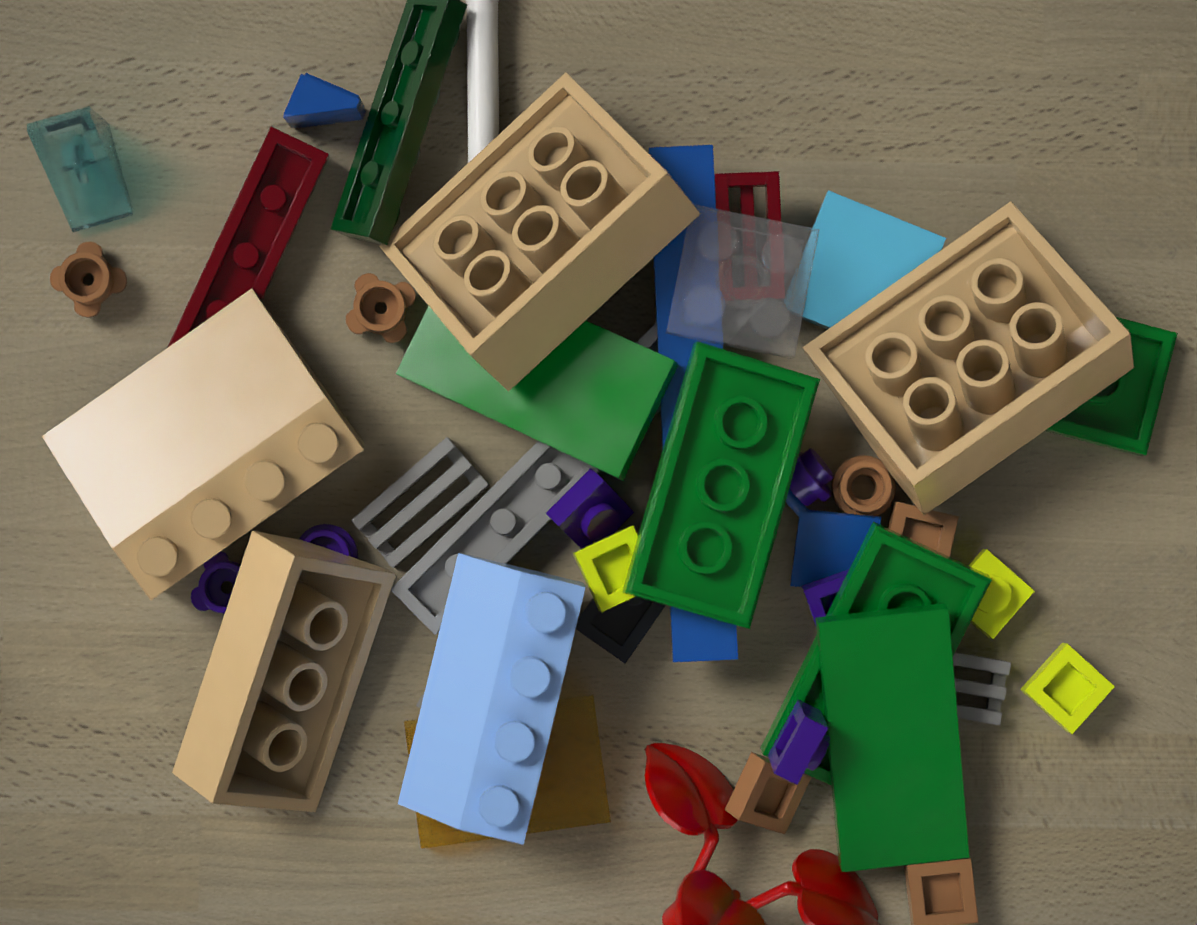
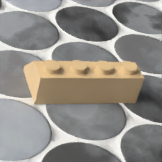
M252 531L172 773L213 804L316 812L396 574L388 569L303 540Z

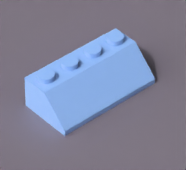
M458 553L399 796V805L459 830L524 845L586 588L583 582Z

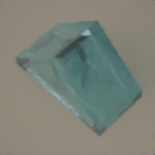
M90 106L27 124V133L72 232L133 215L131 200L109 123Z

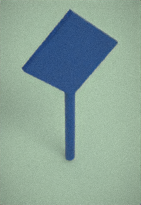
M789 489L786 503L799 517L790 586L802 587V585L850 569L872 523L881 524V517L809 510Z

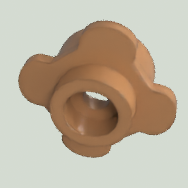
M83 242L77 247L76 253L66 258L61 266H57L52 270L50 283L55 290L63 292L74 302V310L78 315L91 318L99 314L101 304L112 293L118 294L124 291L127 285V276L122 269L113 268L103 258V249L95 242ZM86 274L94 276V282L89 286L83 283V278Z
M372 273L361 275L354 285L357 294L354 298L353 310L349 311L346 315L348 328L357 335L367 331L382 335L388 343L401 341L407 334V327L404 323L407 309L416 301V293L413 287L407 282H399L393 285L389 282L381 281ZM379 302H383L387 306V310L383 314H378L375 311V306Z

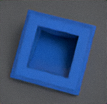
M305 73V75L301 74L283 118L291 128H305L363 120L366 109L359 95Z

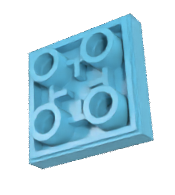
M828 190L796 266V273L792 277L786 291L785 300L781 303L779 310L828 330L942 250L946 238Z

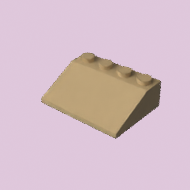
M565 72L391 234L388 245L381 244L379 247L469 355L509 392L700 215V212L669 173Z
M1011 201L802 347L806 356L885 468L923 515L929 513L1134 368L1129 331Z
M253 288L42 436L107 542L150 600H153L364 450L363 440Z

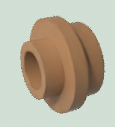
M866 455L856 456L846 460L836 470L832 479V495L835 503L844 513L878 516L891 505L895 497L896 482L880 459ZM859 475L869 477L874 484V492L866 500L857 498L852 492V482Z

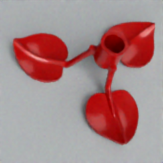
M652 743L644 748L647 757L644 773L645 785L656 812L667 824L683 834L698 836L703 833L704 845L692 871L683 878L677 891L676 900L663 913V925H766L757 909L788 895L798 896V912L805 925H881L878 922V913L871 896L856 872H842L838 856L821 849L806 850L794 859L792 872L795 881L784 882L747 901L740 900L741 893L737 889H731L718 875L706 870L719 842L717 829H730L738 821V819L725 811L733 793L731 785L716 766L698 753L687 748L667 743Z

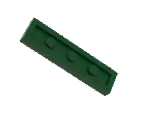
M407 0L330 230L350 238L388 245L393 227L396 225L400 215V206L413 167L419 159L420 146L432 110L439 99L440 86L452 50L459 39L460 26L467 8L466 3L460 0Z

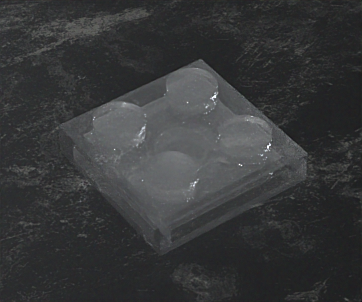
M694 205L700 212V215L687 226L666 334L793 359L796 353L820 229Z

